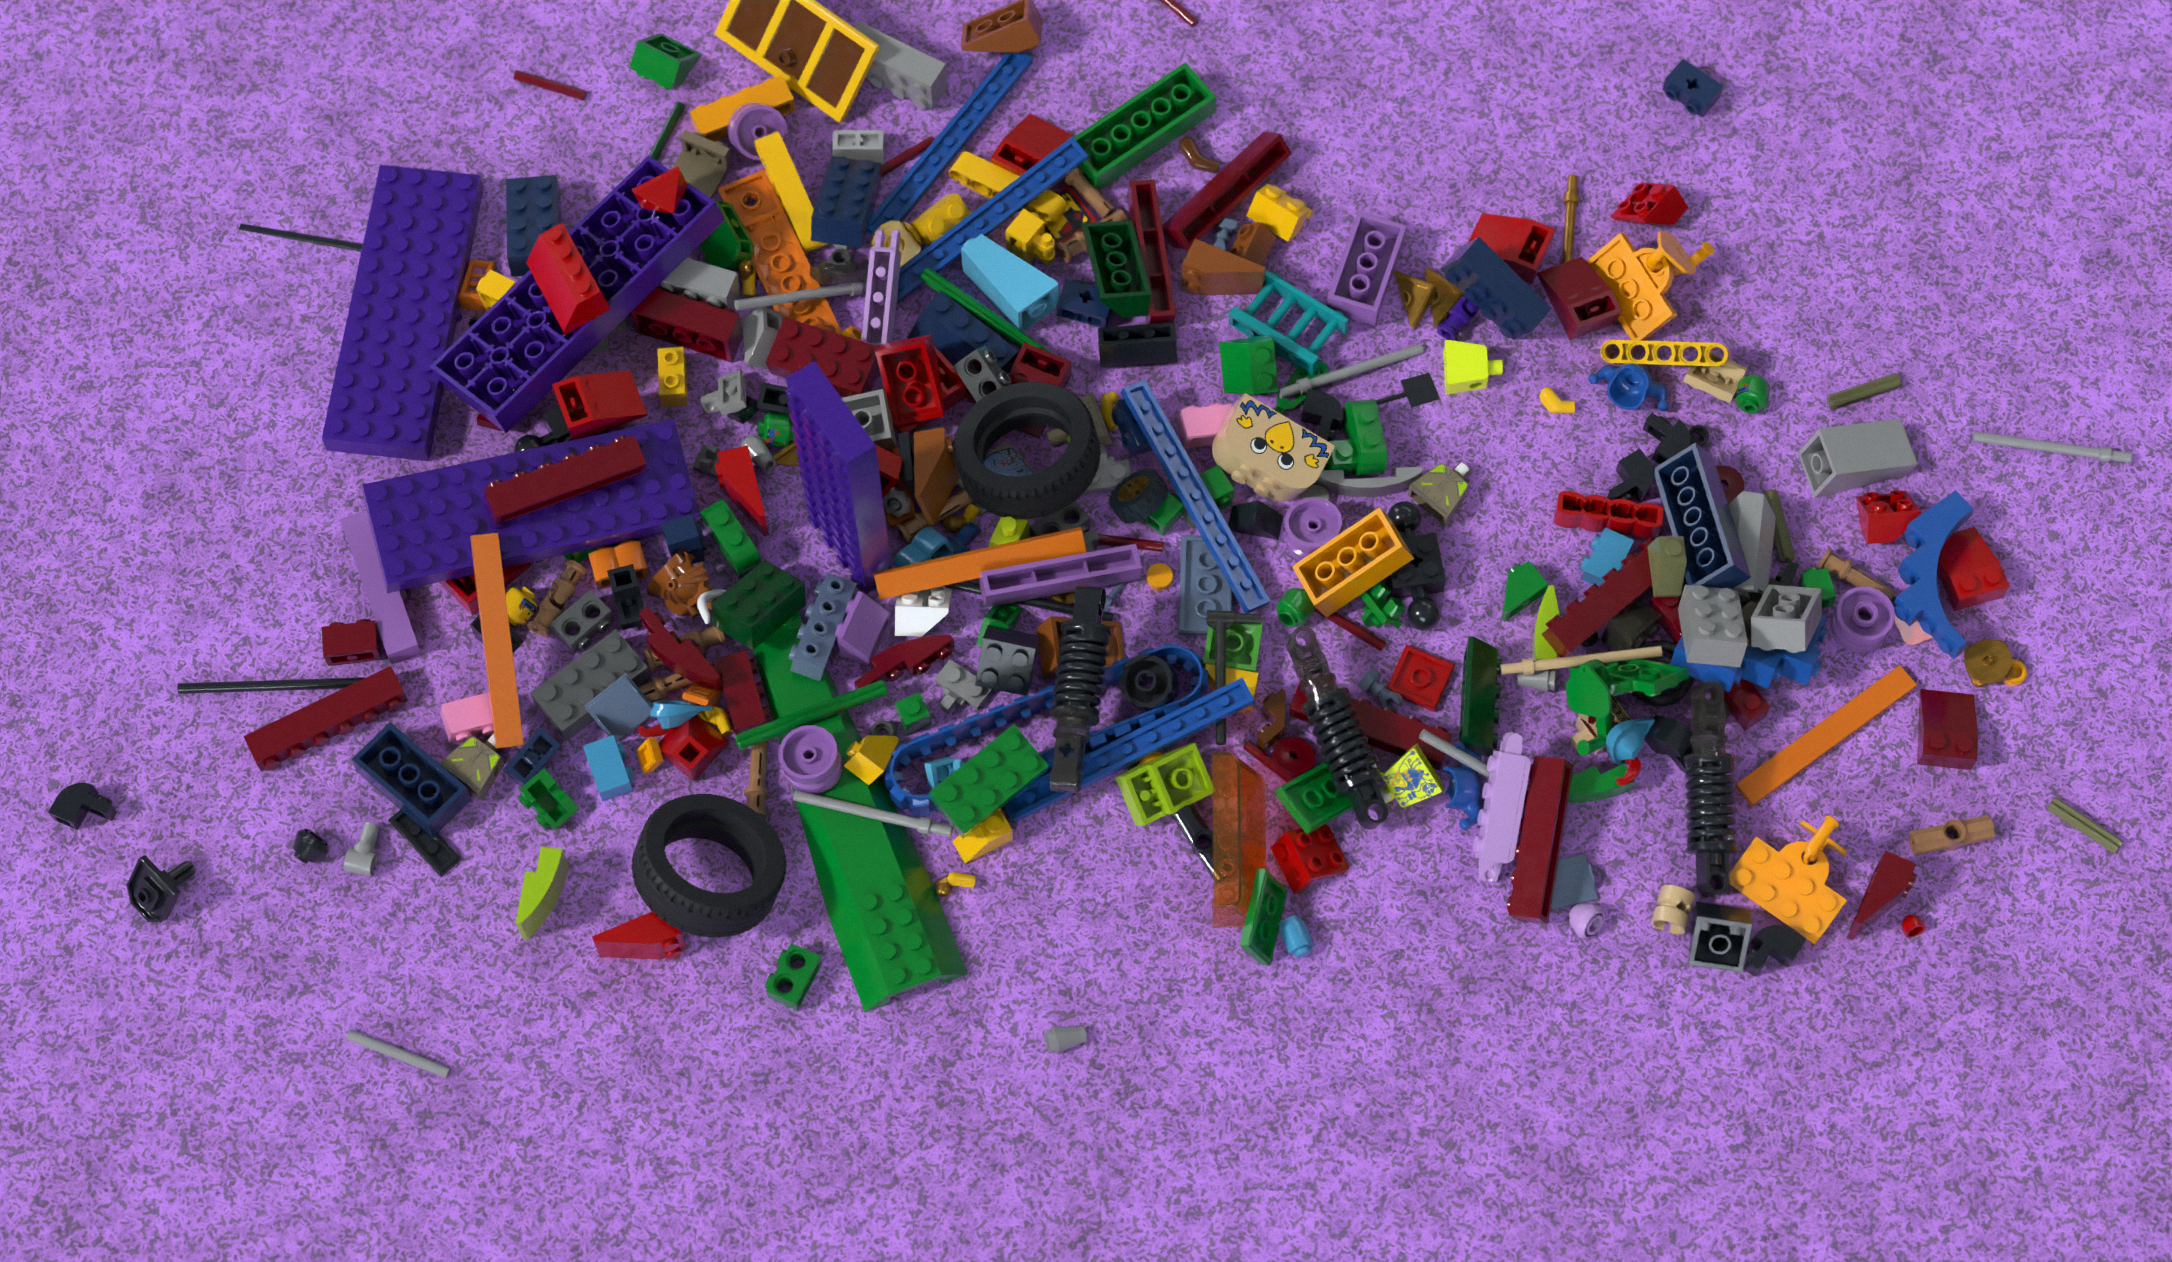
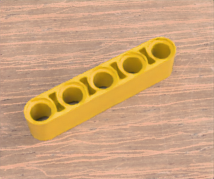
M776 131L754 140L757 153L792 229L803 247L804 254L828 245V243L811 241V217L814 209L780 133Z
M965 151L960 154L948 172L954 181H961V185L989 199L1020 177ZM1047 190L1023 209L1030 213H1037L1043 219L1045 225L1054 226L1066 209L1067 202L1060 195Z
M1608 340L1603 343L1600 350L1603 360L1617 364L1635 363L1720 367L1725 365L1730 358V351L1724 344L1705 342ZM1612 344H1616L1620 349L1619 356L1615 359H1611L1607 355V349ZM1637 345H1642L1646 350V354L1641 360H1637L1633 356V349ZM1663 346H1668L1672 350L1670 359L1666 361L1661 360L1658 354ZM1693 346L1698 351V357L1690 362L1686 360L1684 353L1687 348ZM1717 347L1724 351V358L1720 362H1714L1710 355L1711 351Z

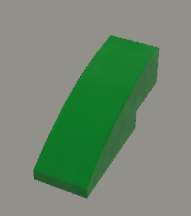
M1625 764L1603 774H1600L1597 767L1593 766L1572 776L1568 803H1583L1614 797L1632 790L1635 781L1633 780L1629 784L1622 786L1616 784V779L1623 778L1628 770Z

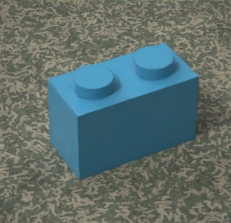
M1605 527L1602 535L1596 534L1590 549L1594 550L1591 557L1585 556L1580 567V570L1583 571L1581 580L1592 585L1596 583L1598 586L1605 581L1602 577L1613 568L1618 571L1623 567L1621 561L1629 555L1634 540Z
M614 735L583 745L602 801L633 791L631 782H634L635 778L631 767H625L622 759L627 756L622 742L616 744Z

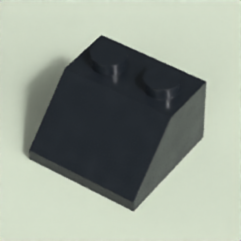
M1696 901L1692 920L1688 965L1743 973L1752 929L1751 909Z

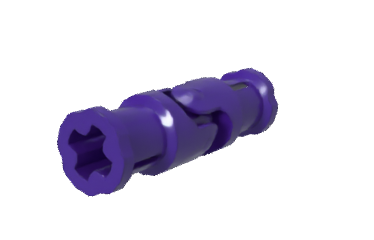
M1463 295L1449 311V317L1445 322L1437 326L1438 334L1447 340L1456 341L1457 334L1463 327L1468 326L1478 312L1479 307L1475 303L1468 301Z

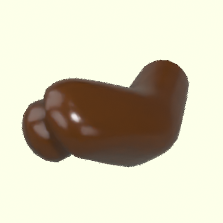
M1192 137L1181 139L1179 143L1180 150L1192 168L1217 173L1220 161L1209 159L1202 155Z

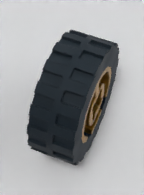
M1150 468L1141 469L1124 478L1116 486L1109 497V505L1124 523L1139 522L1149 517L1163 505L1168 496L1169 489L1156 470H1151Z

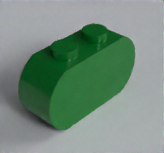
M714 200L725 221L699 246L708 264L739 272L738 267L740 263L744 260L752 259L754 244L733 205Z
M1374 400L1347 401L1343 407L1342 425L1345 439H1354L1359 461L1353 474L1355 476L1383 474L1387 465V449L1377 403Z
M723 499L699 511L700 520L705 530L736 576L744 575L762 562L755 545Z

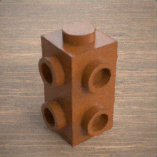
M1261 222L1243 224L1238 231V236L1232 248L1228 252L1263 266L1267 255L1272 250L1276 237Z

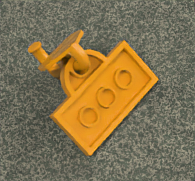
M1661 230L1657 233V249L1641 248L1638 251L1635 250L1625 233H1619L1587 260L1588 264L1612 289L1623 311L1618 321L1631 340L1646 341L1677 316L1664 294L1671 287L1674 276L1681 274L1693 275L1696 272L1695 267L1709 255L1714 254L1715 249L1710 243H1702L1701 248L1689 257L1677 238L1670 232Z
M1828 815L1825 816V821L1818 830L1801 820L1799 825L1813 836L1810 842L1796 841L1788 844L1780 852L1758 837H1755L1729 873L1730 885L1814 945L1847 902L1845 898L1825 885L1829 876V863L1823 852L1825 848L1828 847L1844 857L1847 854L1844 848L1828 838L1832 831L1839 827V822ZM1805 852V855H1804L1803 861H1802L1801 856H1802V854Z

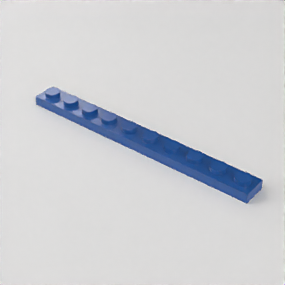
M1022 51L1007 52L874 212L867 229L869 234L873 236L878 227L888 221L896 220L902 222L1033 64L1032 57Z
M1073 136L900 267L897 304L925 284L920 280L924 269L929 267L936 273H939L962 255L961 248L967 240L975 239L981 234L985 237L1089 159Z
M1146 380L1123 388L1121 395L1245 613H1250L1267 606L1271 600Z
M1242 677L1038 778L1004 806L1012 822L1015 823L1255 704V701Z

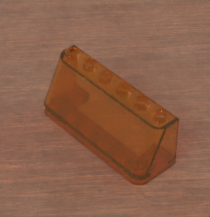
M1212 752L1211 782L1213 784V793L1211 794V799H1213L1214 872L1212 927L1244 928L1257 869H1266L1265 780L1260 773L1230 752Z

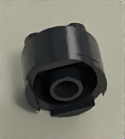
M1141 654L1133 657L1125 664L1120 677V689L1125 699L1137 708L1148 712L1173 702L1179 692L1177 674L1163 659L1154 655ZM1148 678L1153 680L1150 688L1146 687Z

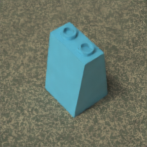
M982 234L964 243L961 248L963 272L1006 321L1024 332L1057 309L1059 284L1056 280Z

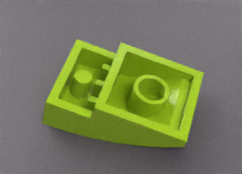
M1191 743L1165 753L1115 776L1135 826H1146L1165 815H1172L1184 806L1193 804L1216 792L1196 743Z
M541 846L536 872L525 871L516 918V925L523 939L528 940L542 926L558 901L569 869L563 849Z

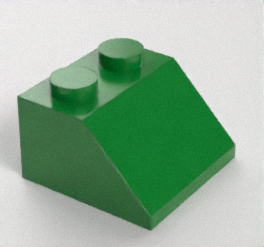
M658 33L637 41L629 68L636 71L639 77L652 79L657 82L659 87L671 90L681 86L702 54L662 33Z
M1270 335L1219 341L1224 393L1254 395L1278 392L1274 340Z

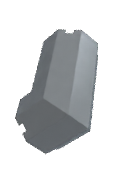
M1747 491L1741 492L1728 504L1751 575L1750 579L1733 588V590H1738L1741 608L1750 601L1758 604L1769 584L1776 516L1765 494Z

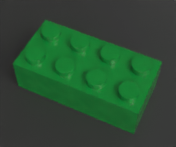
M1013 724L932 789L928 797L962 839H964L1043 775L1049 765L1016 725Z

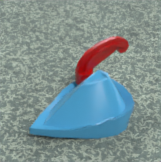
M677 700L654 701L650 710V716L657 717L659 724L648 729L644 726H639L638 733L643 737L662 736L668 733L671 728L681 726L699 712L712 711V706Z
M1653 718L1624 721L1615 725L1608 733L1606 739L1608 755L1618 766L1622 764L1629 765L1624 777L1616 779L1617 785L1629 784L1640 773L1641 762L1636 756L1643 746L1645 735L1649 732L1655 721Z

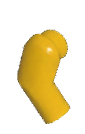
M1545 387L1541 390L1540 401L1550 413H1575V401H1561L1550 387Z
M1115 391L1105 392L1101 397V414L1110 431L1118 428L1112 420V405H1116L1119 400Z
M714 706L712 711H701L698 713V716L705 722L717 725L721 735L727 736L734 732L724 709Z

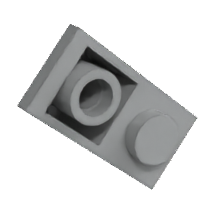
M760 307L743 317L745 364L759 369H768L765 362L782 324V313L766 307Z

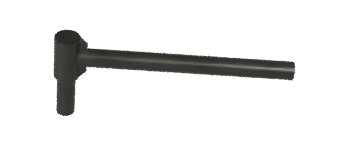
M1207 610V625L1215 629V691L1226 686V630L1230 629L1234 624H1260L1261 614ZM1226 718L1215 723L1216 745L1226 744Z

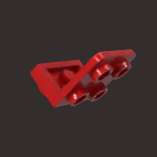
M1327 824L1309 834H1306L1302 828L1287 831L1270 847L1293 894L1304 891L1316 879L1342 874L1349 869V865Z

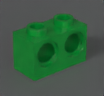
M791 943L788 950L783 949L777 961L779 967L775 974L771 973L769 975L765 988L767 989L766 992L769 999L798 1011L822 965L821 956ZM796 960H803L805 962V965L800 969L791 967V964ZM783 984H791L793 986L792 990L788 993L780 992L779 988Z

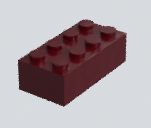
M658 286L631 311L637 333L731 363L743 338L739 314L728 308L720 309L713 307L706 301L697 302L681 293L672 294Z
M784 317L765 362L771 374L786 379L815 361L834 389L842 397L871 392L880 371L875 351L879 348L878 346Z

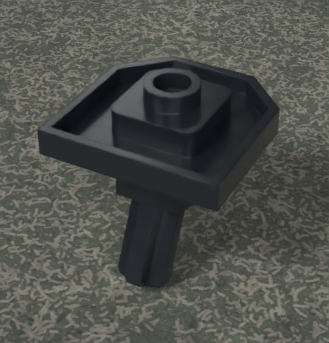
M146 855L139 857L126 885L130 904L148 922L167 920L181 892L177 886L195 874V867L190 861H184L167 873L165 870L160 871Z

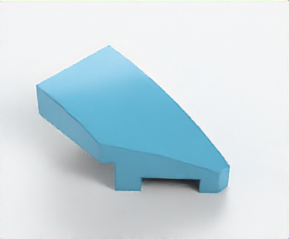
M945 757L924 763L929 789H934L965 764V762L953 757Z

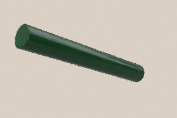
M681 102L675 103L649 154L656 161H658L685 108V105Z

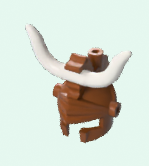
M687 550L683 552L685 558L680 553H676L651 578L647 593L649 596L663 598L665 606L671 613H675L678 616L689 615L692 619L701 614L705 624H709L711 615L708 609L712 610L711 604L727 590L714 589L713 586H709V577L706 575L707 570L703 568V563L701 562L693 566L692 563L695 557Z

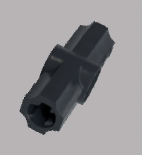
M1186 805L1179 809L1173 815V819L1191 845L1193 853L1200 859L1215 884L1221 883L1235 874L1236 869L1217 842L1216 834L1208 828L1194 805ZM1201 839H1206L1212 846L1203 849L1198 846L1197 842Z

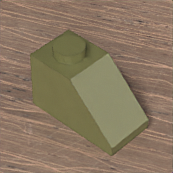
M1657 537L1647 547L1654 597L1681 596L1687 563L1684 537Z

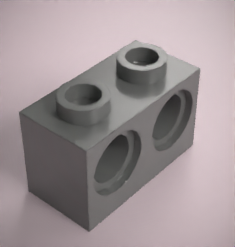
M986 346L976 349L953 366L976 402L992 392L989 388L990 381L996 385V390L1012 383L1010 376L1001 370L997 364V358L993 351L987 349ZM975 359L980 361L982 365L981 371L976 369Z
M1074 501L1064 509L1041 517L1030 526V537L1081 527L1083 533L1089 532L1090 516ZM1074 518L1078 520V522L1075 524H1069L1066 522V520Z
M589 590L551 622L550 625L553 633L575 654L579 649L583 651L588 648L592 643V638L599 632L605 633L612 626L614 618L612 611ZM593 612L600 613L597 618H588ZM573 629L580 630V632L577 635H568V633Z

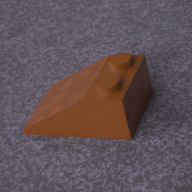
M1017 0L964 23L961 49L962 51L1021 52L1023 50H1032L1041 43L1043 19L1032 0Z
M1195 239L1182 263L1181 286L1193 295L1198 293L1204 296L1258 294L1264 287L1266 267Z
M945 427L914 432L915 498L929 526L935 525L959 479V472L953 454L954 439L952 436H948Z
M1050 616L1036 628L1037 635H1040L1038 648L1042 677H1057L1058 652L1061 648L1060 639L1063 637L1060 626L1062 622L1072 620L1073 618ZM1102 620V624L1112 630L1109 644L1105 646L1107 655L1104 657L1106 660L1104 668L1113 665V662L1125 658L1120 622Z

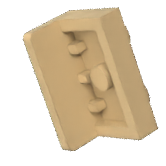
M1713 352L1710 354L1714 362H1720L1724 358ZM1731 360L1720 367L1691 366L1683 382L1695 389L1705 391L1719 400L1731 403L1737 391V383L1745 376L1747 368Z

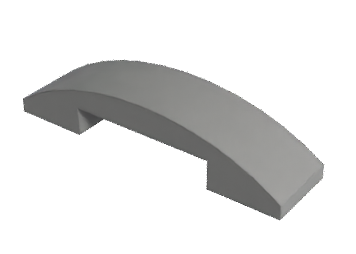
M1422 467L1396 468L1394 477L1344 479V470H1322L1316 485L1323 486L1330 492L1351 497L1386 496L1408 489L1414 481L1422 476Z

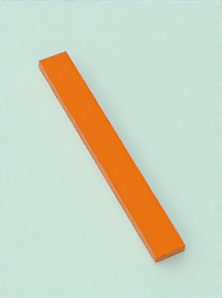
M1077 527L873 573L879 600L977 579L980 578L982 571L1087 552L1082 528Z
M498 533L471 535L470 540L495 747L500 749L523 746Z
M1899 665L1736 783V789L1753 807L1916 688L1917 684Z

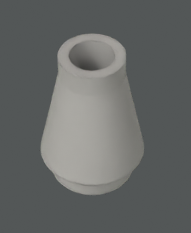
M751 435L742 442L741 446L748 445L752 462L762 468L764 472H768L775 467L776 461L764 443L763 438Z
M1556 669L1534 671V674L1530 675L1518 673L1517 685L1544 692L1555 690Z
M1084 1026L1051 1027L1050 1030L1044 1032L1045 1044L1049 1053L1055 1052L1058 1054L1078 1044L1087 1042Z

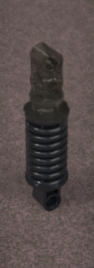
M1077 586L1074 594L1073 619L1062 622L1060 626L1063 637L1060 639L1061 648L1059 649V658L1057 659V677L1054 681L1056 687L1053 689L1054 697L1052 698L1053 708L1048 716L1057 723L1056 728L1053 730L1056 745L1053 767L1050 773L1051 791L1080 792L1085 745L1091 739L1090 727L1100 723L1099 710L1096 707L1101 704V700L1098 697L1102 695L1100 687L1104 682L1101 677L1105 674V670L1102 668L1106 665L1104 657L1107 655V649L1105 646L1109 644V637L1112 632L1108 626L1102 624V616L1106 604V590L1104 587Z
M1300 626L1287 638L1286 649L1294 664L1296 675L1301 681L1300 690L1307 698V702L1301 706V709L1308 716L1309 725L1314 727L1312 733L1315 737H1318L1316 743L1321 747V754L1325 756V764L1329 766L1328 772L1332 775L1337 796L1348 795L1359 824L1367 830H1373L1388 817V807L1377 785V782L1382 780L1385 775L1377 767L1375 756L1366 757L1372 753V748L1364 746L1368 743L1366 736L1359 737L1364 734V728L1357 727L1361 721L1359 718L1354 717L1357 713L1356 709H1346L1353 703L1348 688H1338L1335 682L1337 679L1336 675L1330 672L1327 659L1320 648L1315 632L1310 627ZM1296 637L1303 638L1306 646L1298 644ZM1368 809L1376 812L1378 820H1374L1369 816Z
M1713 680L1699 684L1691 691L1692 737L1689 738V742L1692 744L1693 751L1691 754L1684 756L1686 766L1685 777L1689 780L1685 784L1688 790L1686 799L1689 801L1686 804V809L1689 811L1686 814V818L1689 821L1687 824L1689 833L1687 834L1686 853L1696 855V888L1705 897L1723 894L1729 889V854L1738 852L1734 836L1736 830L1728 828V826L1736 823V819L1727 816L1735 814V808L1727 806L1735 803L1733 796H1727L1735 792L1733 786H1727V784H1733L1735 779L1731 775H1726V773L1734 772L1735 755L1726 753L1725 750L1728 736H1725L1724 689L1719 682ZM1705 689L1710 693V700L1704 695ZM1711 877H1712V878L1715 880V882H1716V888H1715V889H1713V888L1711 887V885H1710V878H1711Z

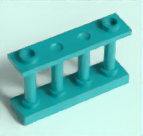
M1265 270L1264 287L1248 307L1241 310L1233 306L1228 313L1229 325L1249 338L1270 335L1274 340L1275 354L1296 367H1301L1310 375H1314L1319 369L1317 353L1334 331L1337 330L1344 335L1348 332V319L1342 312L1330 309L1285 282L1277 273H1270ZM1275 292L1283 297L1284 300L1268 321L1262 323L1254 318V314L1269 295ZM1293 304L1304 310L1305 313L1288 335H1282L1275 331L1274 328ZM1314 317L1327 324L1309 348H1304L1296 343L1298 337Z

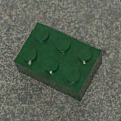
M764 559L711 604L713 626L754 650L806 606L805 584L803 581Z

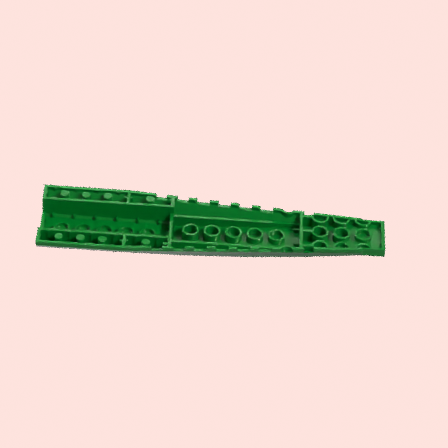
M799 612L753 650L773 720L840 696L827 668L824 670L821 681L790 671L793 662L788 659L793 644L799 645L801 640L797 638L802 624ZM848 710L808 724L825 728L833 735L843 760V772L839 781L830 790L816 795L899 814L880 776L870 785H867V783L844 767L848 758L846 751L854 741L859 743L862 740ZM790 732L778 736L780 745L782 743L783 738ZM796 801L827 914L864 1012L890 1004V997L941 979L942 984L968 975L932 880L906 827Z

